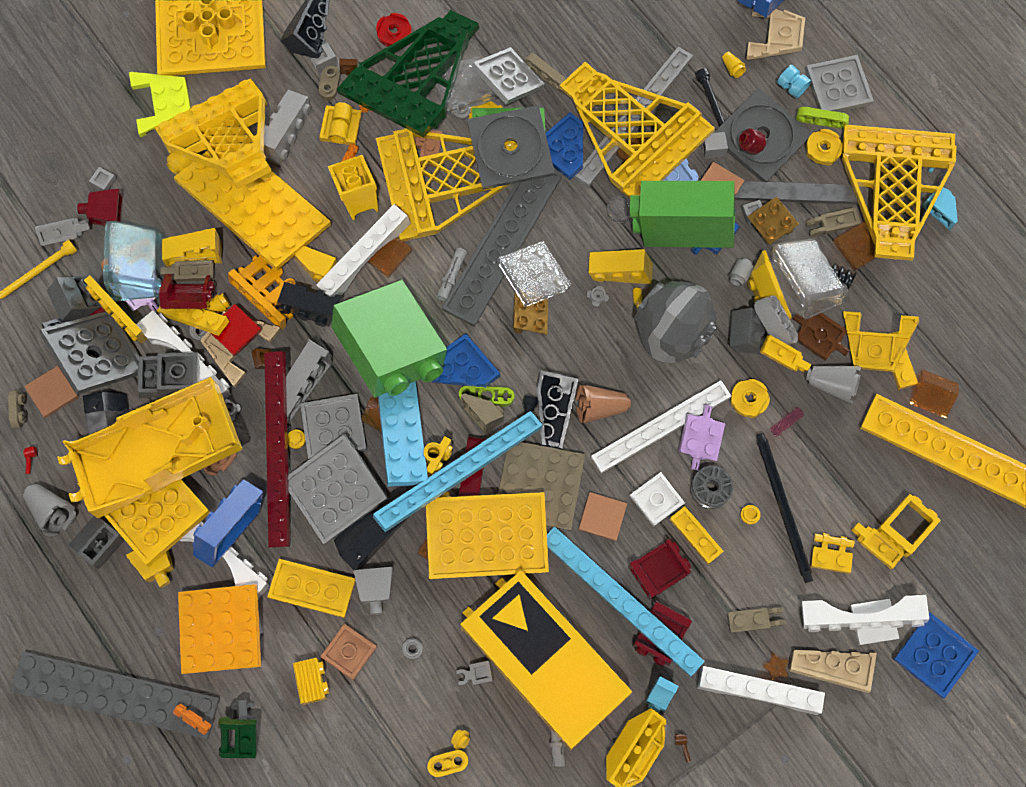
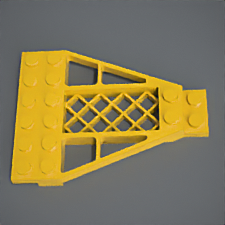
M586 62L559 85L560 89L573 100L610 182L629 199L631 195H640L641 181H663L715 131V127L701 117V112L689 102L685 104L612 80L607 75L597 72ZM627 92L653 100V102L645 108ZM608 93H616V99H605V96ZM659 103L680 109L665 124L651 113ZM616 104V110L605 111V105ZM618 104H629V110H618ZM595 105H603V111H593V107ZM629 115V121L618 122V116ZM631 115H642V121H631ZM603 116V122H601L597 117ZM605 116H616V122H605ZM589 122L611 140L602 150H600L588 125ZM631 126H642V132L631 133ZM644 126H655V132H644ZM610 127H616V134L610 129ZM618 127H629V133L618 134ZM645 137H651L644 143ZM629 138V145L622 139ZM631 138H642V144L631 145ZM614 146H618L630 157L612 174L604 155Z
M251 78L241 81L232 88L225 89L217 96H212L207 101L194 105L191 109L178 113L174 118L163 121L154 127L169 153L173 152L223 173L225 178L233 181L237 189L271 172L264 154L265 106L267 103L262 92ZM258 122L257 135L253 136L247 127ZM206 149L212 158L209 159L197 153Z
M845 125L843 131L842 162L875 244L874 257L913 261L915 240L956 163L955 134ZM849 160L874 163V180L856 179ZM884 164H892L894 168L889 171ZM909 165L913 170L908 173L902 166ZM922 167L947 169V173L940 186L921 184ZM880 170L885 174V175L882 176L881 178H880ZM897 170L903 175L899 180L893 175ZM889 178L894 184L888 187L883 181ZM906 179L912 184L908 189L902 184ZM879 186L884 190V191H883L882 193H880V194H879ZM896 186L903 192L899 196L892 191ZM859 187H870L873 189L872 217H870ZM921 192H936L922 221L919 222ZM886 194L893 199L889 203L882 198ZM905 195L912 201L908 205L901 200ZM878 202L883 206L879 211ZM897 203L902 209L896 212L891 206ZM885 210L892 215L888 220L881 215ZM904 212L911 217L907 222L900 216Z
M408 129L393 131V135L376 138L391 205L395 204L410 220V225L399 235L400 242L439 233L509 186L504 185L482 190L481 183L476 184L480 177L478 172L471 169L476 162L475 156H473V146L446 151L444 141L472 145L471 138L428 132L424 138L440 140L443 152L419 158L414 137H423ZM515 141L504 143V147L508 151H513L518 146ZM467 156L472 159L469 166L460 162L463 157ZM449 160L454 163L451 170L442 166L445 161ZM431 164L436 167L433 174L425 171L427 165ZM457 166L466 170L462 177L453 173ZM439 170L448 174L444 181L435 177ZM468 172L476 176L473 183L464 179ZM423 174L430 178L426 185L424 182ZM450 176L459 180L455 187L447 184ZM433 180L441 184L437 191L429 188ZM461 183L467 185L466 187L459 188ZM443 187H446V188L449 189L448 191H443V192H441V190L443 189ZM491 190L461 210L458 200L460 196ZM454 199L458 213L440 225L435 226L430 204Z

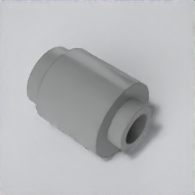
M743 258L736 261L729 275L731 284L743 287L747 283L754 268L750 260Z

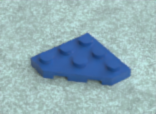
M569 112L545 134L553 167L571 180L583 169V121Z
M464 334L446 347L447 352L443 372L437 379L431 382L486 388L501 377V375L470 337Z

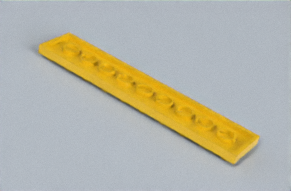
M876 394L860 429L1026 508L1025 464L881 395Z

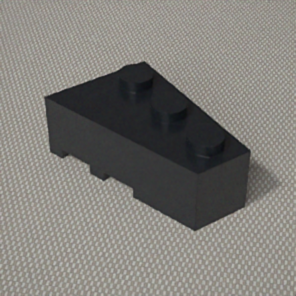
M284 282L275 308L279 309L281 313H291L297 315V318L301 320H311L318 326L329 327L332 322L334 305L339 303L341 295L335 294V297L324 295L325 292L321 290L313 293L308 291L307 287Z

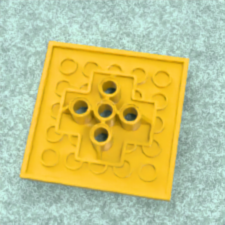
M155 0L158 75L175 76L266 68L263 0Z

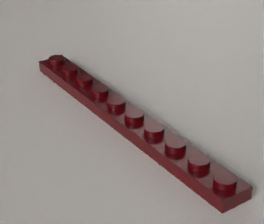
M278 351L264 353L268 548L290 547L285 352Z

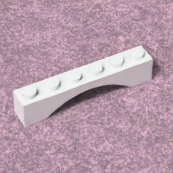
M393 204L316 285L319 290L324 291L326 296L335 297V294L342 296L366 262L379 249L398 237L410 225L408 216Z
M151 311L136 324L151 344L162 345L179 353H193L190 350L193 348L186 339L182 341L178 337L180 333L173 326L170 328L166 324L168 321L161 313L157 315L154 311ZM198 353L197 383L212 377L218 384L225 400L231 395L228 390L230 386L223 378L219 380L215 376L217 372L210 365L207 367L203 363L205 361L204 358Z
M201 521L180 541L194 542V531L198 526H203L204 523ZM230 547L223 555V558L232 571L235 586L256 584L259 599L270 587L266 583L268 578L260 571L257 574L251 569L254 566L246 559L241 561L237 558L239 553Z
M926 595L905 596L892 607L870 614H853L841 611L823 600L802 601L801 605L803 628L808 629L809 632L821 631V628H829V631L841 630V627L859 630L862 629V626L880 629L883 628V625H891V628L903 627V624L921 627L929 620Z
M706 666L700 668L697 689L755 699L814 715L822 713L825 696L824 692Z

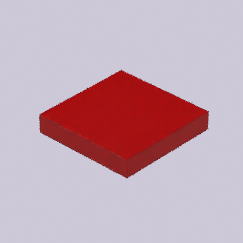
M236 304L223 314V316L228 318L229 323L220 335L210 333L234 357L262 331Z

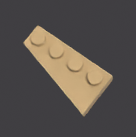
M794 650L789 671L869 693L871 692L877 653L860 654V652L839 653L836 651Z

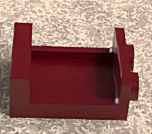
M165 274L159 289L160 308L207 309L209 302H212V293L215 290L214 281H211V275H206L204 284H173L172 274Z
M670 539L628 565L629 570L649 600L691 573L690 563L686 558L683 559L681 557L678 545L675 542H671Z
M657 601L650 612L681 640L692 623V620ZM641 632L639 633L633 644V647L636 648L635 651L646 657V655L653 657V661L660 666H669L672 660Z

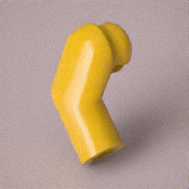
M641 288L633 289V300L637 310L643 301Z

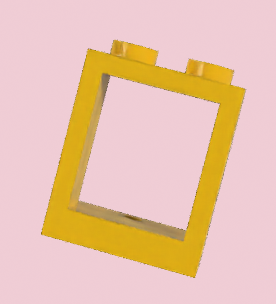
M909 494L880 525L877 531L904 552V557L907 558L941 520L933 510L927 509L918 497ZM907 504L930 523L913 544L909 543L890 526Z

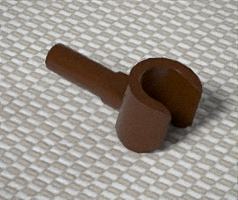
M682 733L675 734V745H682L686 763L691 762L687 749L688 741L686 735Z

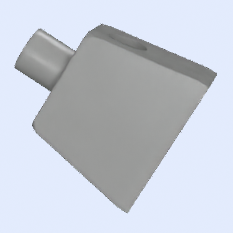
M393 568L354 570L361 603L364 605L370 604V615L382 614V603L391 601Z

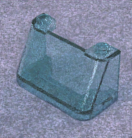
M117 221L106 222L103 278L110 297L114 301L159 297L161 279L157 278L155 273L156 248H159L160 244H162L163 236L157 229Z

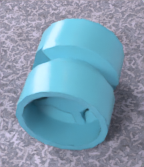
M790 65L781 74L777 84L783 89H789L788 93L797 99L809 87L811 80L804 74L800 75V70Z

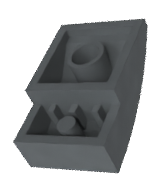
M158 353V356H139V397H164L197 383L198 353Z

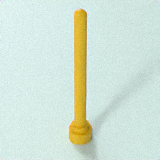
M69 239L63 242V246L60 247L59 251L1 290L0 299H4L65 255L75 254L77 252L75 246Z

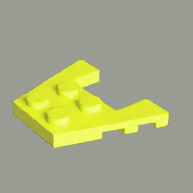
M129 72L133 90L151 87L155 116L136 119L140 137L147 135L146 133L153 129L155 130L154 127L158 126L161 122L168 121L178 113L191 109L185 77Z

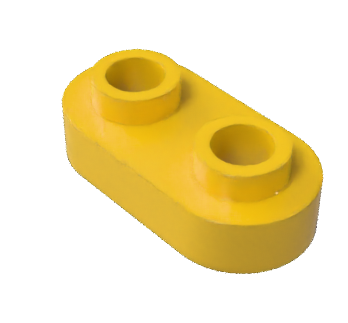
M461 750L451 751L432 757L428 762L427 768L434 777L446 776L463 771L468 765V757ZM456 757H460L462 759V763L460 765H456L454 763V759ZM436 763H441L442 769L437 771L435 770L434 765Z

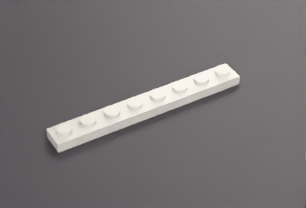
M720 380L591 456V459L602 474L684 426L687 414L701 416L704 411V405L712 406L713 409L730 399L731 394Z

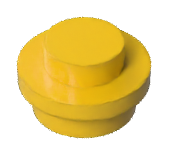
M300 430L290 431L287 435L288 446L293 449L303 447L306 442L305 434Z
M747 505L741 510L740 516L744 523L752 525L759 521L760 511L754 505Z
M459 729L454 733L451 744L454 745L456 750L464 749L470 741L469 732Z

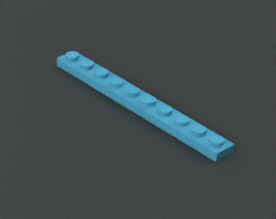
M531 411L375 512L373 518L384 532H387L542 429V423Z
M553 527L547 534V547L553 554L688 676L692 677L705 662L556 527Z

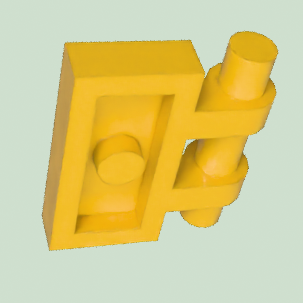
M826 533L822 535L814 534L813 541L821 543L820 548H812L810 567L850 574L853 553L845 552L846 547L853 548L855 541L844 536L838 538ZM828 544L838 545V551L828 549Z

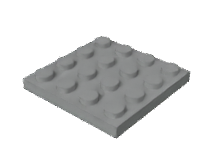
M345 434L288 475L289 493L324 545L389 499Z

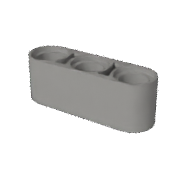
M770 296L755 302V311L769 335L787 345L798 341L797 332L776 296Z

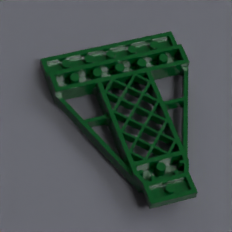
M450 10L444 18L438 17L359 63L340 84L337 92L424 138L431 128L436 129L446 117V109L464 50L467 48L471 37L480 28L479 23ZM412 43L402 56L393 54ZM437 43L438 45L436 47L427 48V45ZM450 50L448 54L441 55L442 51ZM439 52L440 56L429 58V54ZM427 55L426 59L417 60V57ZM385 58L395 62L384 76L368 69ZM440 62L438 66L431 67V64ZM429 65L427 69L419 70L418 68L419 66ZM453 65L449 80L443 79L444 74ZM416 67L417 71L406 72V69ZM429 75L427 79H420V76ZM418 77V81L408 83V79ZM406 80L405 84L399 85L396 82ZM437 83L446 87L445 95L440 105L425 98ZM419 87L415 92L410 90L411 88Z

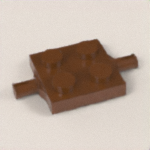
M818 309L807 319L798 313L793 317L792 320L801 325L800 332L797 334V342L824 361L836 350L844 356L850 351V349L841 344L842 338L848 330Z

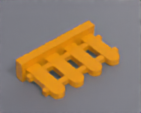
M255 255L252 257L253 262L245 268L241 266L238 268V272L233 269L228 273L229 283L269 321L282 330L286 327V318L292 319L293 314L281 313L275 307L284 282L295 285L296 282L292 278L283 281L281 279L283 275L282 268H279L277 271L274 268L270 269L268 267L269 264L262 257ZM262 270L266 272V274H264L258 280H255L253 278ZM273 283H278L279 286L270 293L266 290Z

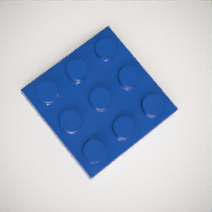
M929 612L928 622L914 630L893 660L944 699L979 650Z

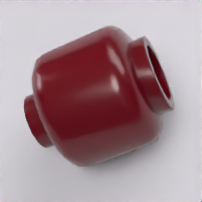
M748 128L739 137L740 149L749 154H759L766 146V137L758 130Z

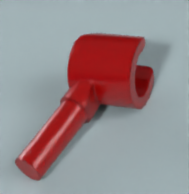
M33 446L23 450L24 457L26 458L25 474H30L31 458L38 455L37 448Z

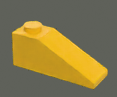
M303 246L293 257L317 283L337 264L335 257Z

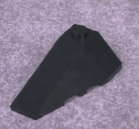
M305 0L286 28L280 42L295 54L319 58L322 52L321 45L325 44V39L323 38L324 31L327 29L325 17L328 15L329 0Z
M541 370L537 385L539 418L543 425L542 429H540L542 446L562 450L579 378Z
M99 392L82 396L89 435L113 425L117 417L129 413L127 394Z
M378 510L361 518L334 540L340 557L352 570L363 568L408 518L387 532H384L373 518V514Z

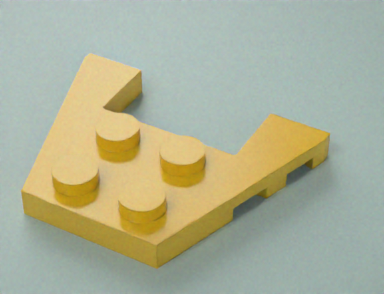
M844 311L843 315L846 330H848L847 334L853 365L860 366L863 370L894 372L919 323V317L901 315L899 334L860 332L861 312Z

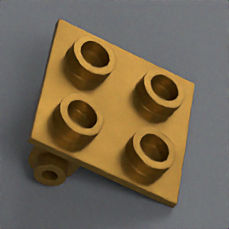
M777 196L747 216L769 245L785 234H791L794 231L793 229L799 225Z
M515 292L513 310L514 332L522 333V330L547 335L548 299Z

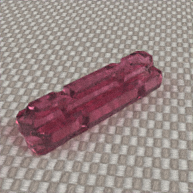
M800 408L793 410L780 420L778 424L771 427V433L775 437L779 436L804 416L803 411Z

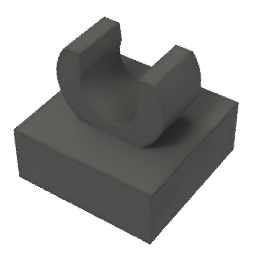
M238 700L231 703L232 719H253L255 715H248L247 708L254 707V704H247L246 700Z

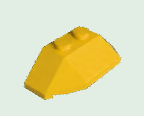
M764 250L747 281L750 291H753L755 296L754 303L770 296H776L791 320L792 315L788 309L768 254Z
M650 708L627 722L606 756V780L615 787H632L644 780L664 747L665 718Z

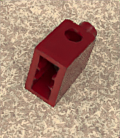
M119 189L90 192L88 194V203H78V214H86L90 223L94 225L121 228L123 195Z

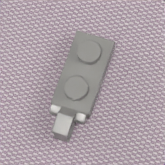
M71 218L36 226L35 231L40 245L43 246L78 238V236L83 234L82 231L90 230L91 225L88 219L78 221V218Z

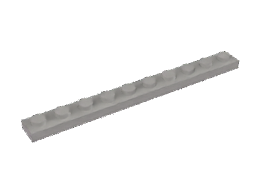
M678 46L643 90L663 96L691 62L693 55ZM641 96L636 98L645 108L653 102V100ZM622 115L618 122L629 121V115ZM631 115V121H642V115ZM631 126V133H633L638 128V126ZM613 127L611 130L616 134V127ZM618 127V134L629 133V127ZM607 136L598 145L600 150L611 141ZM614 146L604 155L607 165L621 148ZM596 150L584 162L583 169L574 176V179L588 188L604 170Z

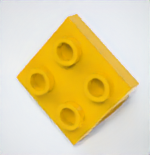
M342 102L336 103L335 106L326 105L319 136L320 141L356 145L362 110L353 109L349 104Z
M444 436L440 444L432 442L424 448L423 453L426 460L428 478L443 469L444 460L448 462L452 455V440ZM430 455H436L437 457H436V458H430L429 456H430Z

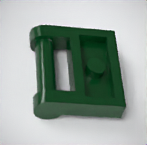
M221 717L218 720V726L221 729L219 756L221 758H256L257 720ZM229 730H235V748L229 746Z

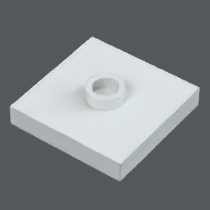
M661 472L630 494L631 499L653 527L685 504Z
M890 599L853 604L850 605V610L853 614H870L888 609L892 605ZM883 625V628L880 629L862 626V629L855 630L858 645L899 639L897 628H891V625Z

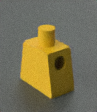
M169 550L149 567L140 559L135 551L126 555L147 582L150 583L156 580L160 588L170 584L167 573L172 571L174 566Z

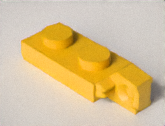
M772 335L766 337L760 350L761 354L795 372L797 370L804 372L810 369L811 364L802 359L801 352Z
M857 523L851 529L859 537L857 541L889 569H893L904 556V552L875 528L872 529L869 526L865 528L860 523Z

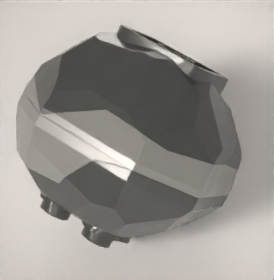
M671 281L665 285L659 282L642 301L634 318L637 321L638 331L647 353L655 360L667 363H676L690 357L696 358L702 351L703 345L709 343L713 337L712 334L717 329L715 326L716 314L709 292L703 287L690 282Z

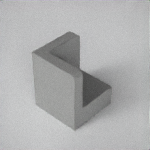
M328 42L321 45L323 53L319 58H311V62L318 74H321L327 66H338L336 56Z
M725 132L712 133L701 144L704 159L724 157L726 155L728 146Z

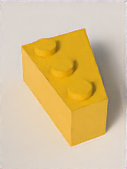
M215 228L162 239V260L166 267H171V264L177 261L213 260L214 264L222 263V242Z
M645 249L590 252L589 275L593 280L598 282L612 281L652 284L653 263Z

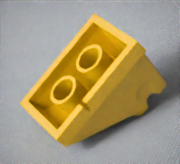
M363 155L328 166L341 201H343L352 220H355L356 214L369 209H374L378 212L376 183Z

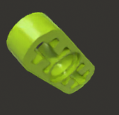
M800 107L797 109L796 119L802 123L843 129L845 125L849 124V115L846 113L811 107Z
M463 386L459 391L460 401L461 395L466 394V391H470L471 395H476V391H479L478 398H481L482 393L487 391L492 394V398L488 401H491L495 406L508 407L514 402V392L506 387ZM495 392H498V396H504V393H508V397L511 398L504 401L502 397H497V401H495Z

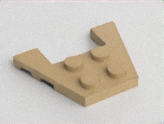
M753 7L752 16L764 17L755 12ZM775 9L767 17L770 18L767 44L749 42L746 60L801 51L805 17L786 10L780 11Z
M254 321L262 329L258 335L269 343L281 331L278 326ZM207 332L200 341L233 387L236 388L246 373L231 363L235 357Z

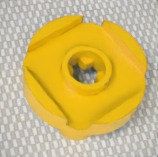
M821 129L809 136L806 143V155L815 163L830 166L841 156L843 142L841 143L840 137L836 132L829 129ZM826 144L828 150H823L820 146Z
M749 379L743 382L740 381L735 385L731 392L730 404L741 416L756 418L766 410L770 397L763 383L755 379ZM752 394L755 401L747 402L745 395L749 396Z

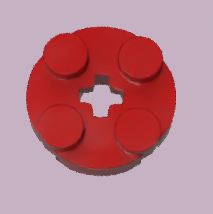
M390 13V16L381 17L376 25L378 41L387 47L412 33L408 19L399 13ZM397 28L396 33H391L390 29Z

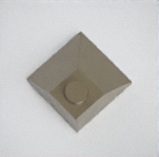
M461 395L462 408L485 435L504 421V411L499 405L495 406L491 401L471 395Z

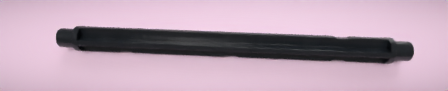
M759 433L756 435L757 445L764 461L801 576H803L805 583L814 581L811 574L812 570L804 552V547L768 439H766L764 433Z

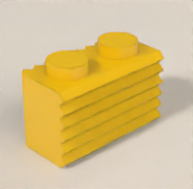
M318 658L293 663L300 704L306 705L326 700L329 688L327 682H323L322 674H325L323 661L319 662Z

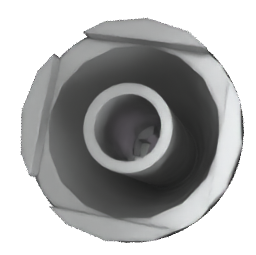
M813 366L812 370H808L806 380L809 381V385L849 404H853L854 400H851V397L856 396L861 376L857 374V371H862V367Z
M39 484L30 485L25 489L23 498L40 531L44 535L49 537L58 535L57 531L62 528L66 530L72 524L76 517V512L74 511L76 508L71 503Z

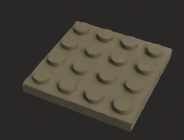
M521 442L506 452L498 495L544 492L546 527H556L557 529L571 531L585 454Z

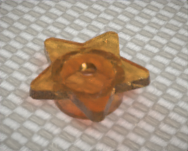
M772 654L771 662L763 665V668L769 671L772 681L778 676L787 678L788 673L785 668L789 661L780 660L775 654Z

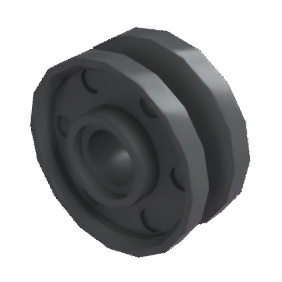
M718 466L702 468L696 473L690 484V493L693 500L705 509L721 507L730 499L733 492L731 476L725 469ZM707 484H713L716 487V491H710Z

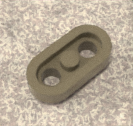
M327 66L322 71L319 94L326 101L333 100L337 96L341 75L339 69L335 66Z
M18 390L9 391L8 393L9 421L13 429L22 428L23 423L26 422L25 413L22 409V405L25 404V398Z

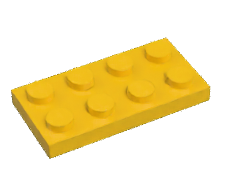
M90 275L84 279L87 284L85 288L96 301L100 299L98 302L108 314L113 313L111 316L121 328L126 327L124 330L134 342L137 340L141 344L145 342L147 338L142 330Z
M279 559L267 598L345 618L356 580L352 577Z

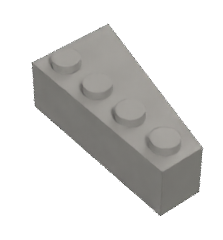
M287 90L278 104V112L271 115L270 125H265L264 154L266 161L280 166L282 161L286 160L290 145L294 144L296 133L298 130H301L305 115L309 114L311 109L307 96Z
M310 339L286 376L288 425L300 410V403H305L333 364L329 351Z

